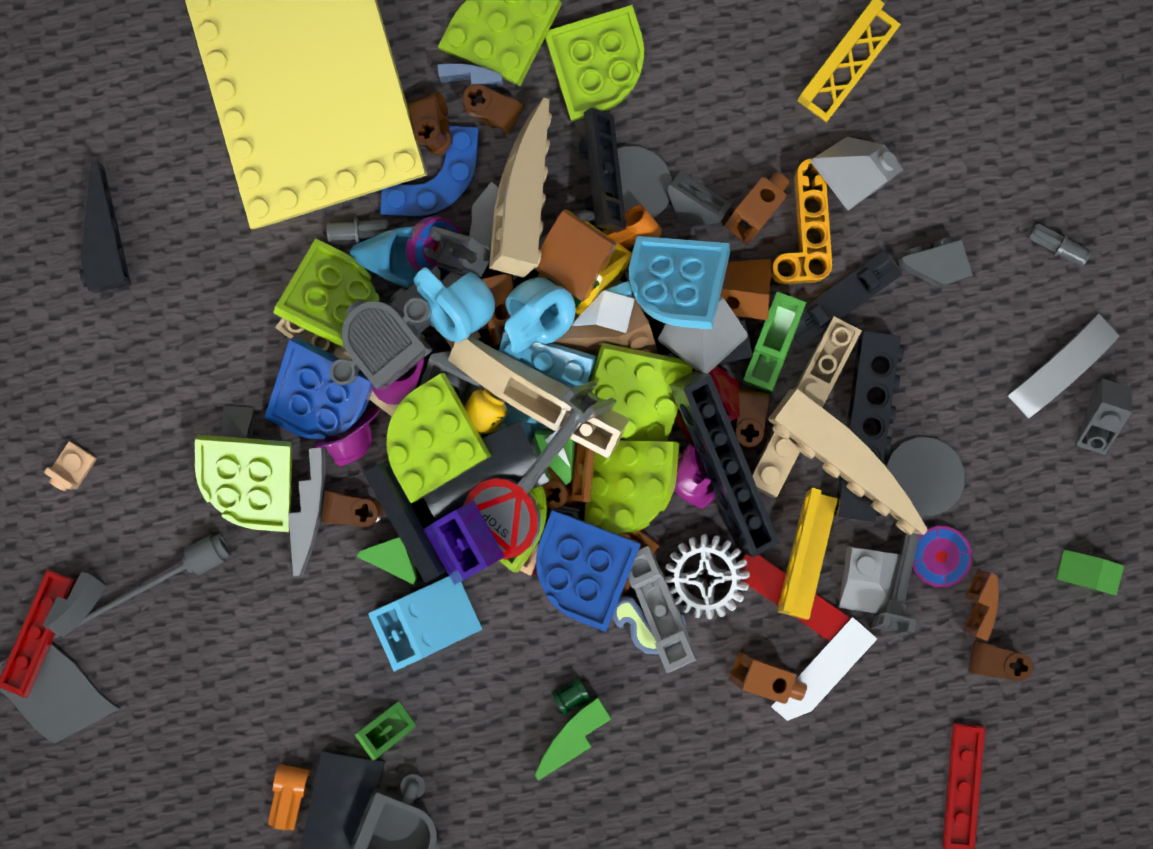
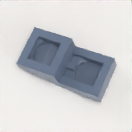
M467 64L437 65L441 83L471 79V85L480 84L489 89L504 87L501 74L483 67Z

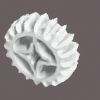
M703 534L700 545L695 537H691L689 539L691 548L684 543L678 546L683 555L677 552H673L670 555L677 564L668 563L666 565L668 571L674 572L673 575L665 577L666 582H675V586L669 588L672 594L678 592L680 595L675 599L676 605L684 600L687 603L683 608L685 613H688L692 607L696 608L695 618H699L702 611L706 610L707 619H712L714 609H716L720 617H723L726 614L724 605L731 611L736 608L732 598L739 602L743 601L744 596L737 590L745 591L749 588V585L740 581V579L748 578L750 572L739 570V568L747 564V560L742 559L738 562L735 560V557L741 553V550L737 548L731 554L727 550L732 543L729 540L724 543L723 547L718 546L720 542V536L718 535L714 536L712 544H709L707 534ZM701 552L699 569L683 573L687 559ZM710 553H714L724 559L731 571L717 568L713 563ZM705 567L709 575L717 577L710 581L709 587L705 578L697 577L705 572ZM732 580L729 593L721 599L714 600L715 585ZM684 583L698 586L704 600L693 596L687 590Z

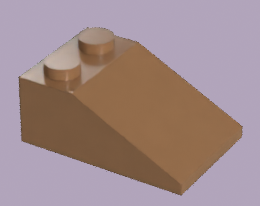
M636 299L634 300L627 333L599 325L571 326L561 338L552 342L594 355L596 360L602 343L659 354L650 325Z

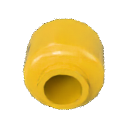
M486 388L484 390H474L464 406L480 436L482 434L489 435L495 433L508 413L505 401Z

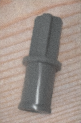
M355 218L353 222H327V238L329 242L356 240V243H360V240L370 239L390 231L387 220L359 221L358 218Z
M1036 224L1029 235L1031 241L1052 251L1053 256L1060 255L1081 268L1086 264L1092 250L1086 249L1068 239L1067 234L1060 235L1041 224Z

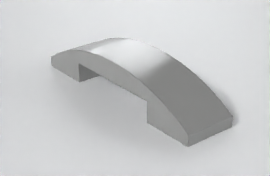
M1098 313L1033 375H1030L1016 387L1008 397L1029 419L1083 374L1120 336Z
M646 546L638 550L628 575V580L631 587L635 589L656 641L654 644L665 671L670 673L696 661V656L669 586L650 547Z

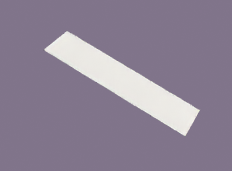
M852 617L796 679L807 684L803 700L798 701L789 698L786 704L775 702L771 707L787 721L811 712L877 638Z

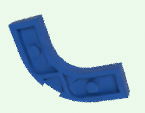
M449 126L452 144L446 152L443 168L436 178L425 184L395 185L382 189L381 216L426 217L440 213L454 204L467 191L474 177L477 163L479 129L476 127Z

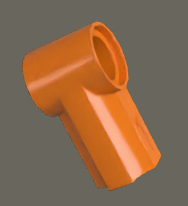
M642 205L634 206L625 213V230L618 233L609 229L603 231L604 234L626 249L634 246L637 236L659 238L662 233L660 225Z
M279 763L273 782L275 794L268 825L280 830H295L302 797H305L307 788H305L306 780L310 776L311 770Z

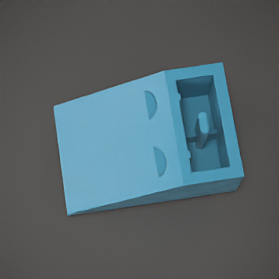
M450 576L368 613L393 671L425 658L482 630L462 582L454 585Z

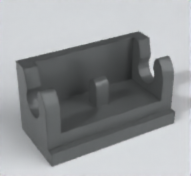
M432 226L428 234L433 240L438 241V248L436 251H433L430 248L424 247L426 256L438 263L437 267L441 270L461 276L472 272L481 278L490 262L491 251L472 237Z

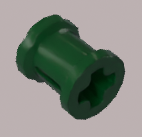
M579 676L575 677L574 682L564 688L551 691L564 716L569 714V709L583 701L589 702L592 700Z

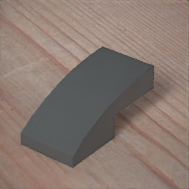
M81 572L68 599L56 598L43 626L60 637L66 636L89 614L106 586L91 574Z

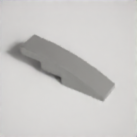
M325 448L309 449L311 480L299 481L301 512L288 513L293 576L304 574L316 542L326 483Z

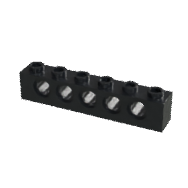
M863 331L858 339L846 427L884 463V455H889L892 439L887 434L889 424L894 423L896 406L892 405L893 393L897 394L899 390L900 375H896L897 362L901 363L903 360L904 344H900L901 336ZM876 357L881 358L885 362L886 369L883 374H877L872 370L871 363ZM871 388H875L881 393V401L878 405L871 404L867 399V393ZM868 418L874 420L877 424V431L873 436L867 435L863 430V423ZM839 476L838 500L834 516L875 522L876 516H881V514L871 506L873 501L867 496L863 498L858 497L846 487L849 482Z
M696 370L669 384L707 477L711 479L710 484L737 548L754 558L779 544L780 542L712 376Z

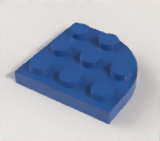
M294 336L289 339L264 418L296 435L311 439H326L328 436L345 432L360 419L367 407L374 386L361 370L358 371V377L354 383L350 385L335 383L331 379L330 368L339 358Z
M552 509L537 549L536 567L540 584L549 601L560 612L576 621L606 632L641 544L625 536Z

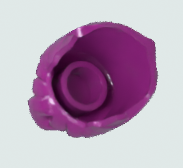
M689 445L683 452L678 454L677 479L674 491L688 503L703 509L714 500L715 493L710 484L711 479L707 477L695 446Z

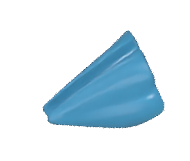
M403 227L386 231L352 246L350 256L362 267L396 285L410 288L414 285V277L417 273L411 268L406 251L407 241L411 239L414 227Z

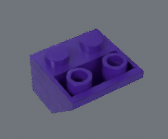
M474 501L451 512L424 529L454 585L505 557Z

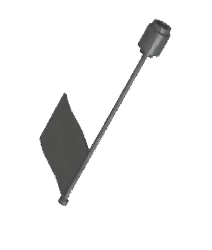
M210 534L184 548L183 564L89 613L76 627L185 569L189 573L194 572L200 576L226 562V558L231 556V550L221 534L215 536ZM51 643L28 698H23L0 688V691L12 701L32 727L54 744L121 709L101 694L79 666L53 643ZM9 657L0 661V676Z

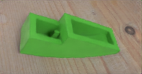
M776 292L769 310L768 320L765 321L753 357L743 379V384L769 392L772 395L806 302Z
M598 695L581 706L555 734L536 769L535 777L538 781L591 748V742L587 735L611 720L610 713Z

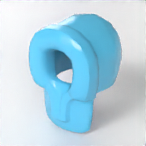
M422 268L415 275L414 284L417 287V291L430 304L432 309L429 321L446 339L453 342H461L492 319L495 310V298L486 283L476 274L469 272L448 288L427 268Z
M543 277L531 278L516 286L506 299V307L510 318L505 323V331L511 342V350L514 353H519L534 343L547 344L561 338L570 329L575 318V301L571 293L562 286H557Z

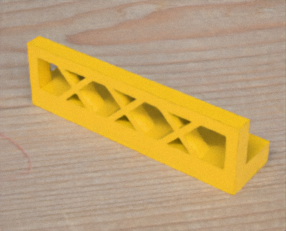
M872 0L797 100L826 123L901 25L881 10L885 5L881 0ZM877 16L891 26L885 36L872 38L870 24ZM866 31V32H867V38H865V39H860V37H861V36L863 35V33ZM880 41L877 47L873 50L872 42ZM868 43L870 56L867 60L853 62L852 48L854 45ZM848 55L849 63L841 64V62ZM862 65L858 72L855 74L854 66ZM850 67L851 81L849 84L835 86L833 77L835 70ZM830 79L831 87L823 88L826 82ZM836 90H843L837 98ZM831 91L833 105L825 113L813 104L812 101L818 93Z
M811 488L805 494L777 609L779 613L805 620L810 618L838 500L837 498L822 495V490Z

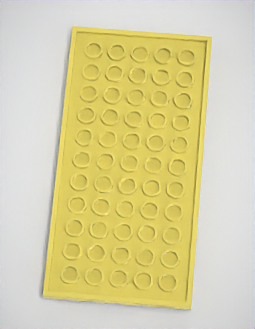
M185 0L250 229L254 230L427 175L418 141L414 137L412 120L377 0Z

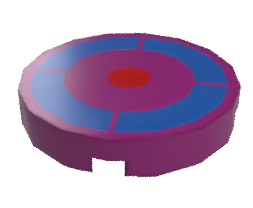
M437 216L427 217L413 228L412 231L414 233L411 239L407 241L406 251L409 264L416 273L426 267L432 270L438 264L424 253V247L430 248L433 251H436L438 248V241L433 240L428 234L432 226L461 234L459 228L451 220ZM439 269L443 274L442 278L450 273L448 271Z
M949 526L927 528L928 530L924 535L919 534L912 566L913 573L922 582L933 587H949L959 583L967 575L972 564V550L968 540L960 531Z

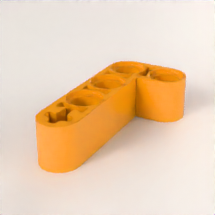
M812 159L803 161L795 172L799 253L782 254L772 263L771 277L779 284L816 283L827 277L832 270L827 184L810 162ZM810 168L811 173L817 174V176L812 180V190L806 191L809 187L808 176H803V174ZM806 199L816 200L819 204V211L816 213L808 212L805 209L804 201ZM810 229L817 230L821 234V242L818 244L809 242L806 236L807 231ZM810 260H818L823 264L822 274L815 275L811 273L808 267ZM780 262L789 263L793 268L792 276L784 277L780 275L777 269Z

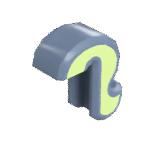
M620 596L612 615L613 621L620 628L624 626V623H630V636L635 646L646 654L659 655L654 644L656 643L645 614L633 597ZM681 613L680 615H681L682 620H683V622H684V625H685V627H686V622H685L684 616H683V614Z

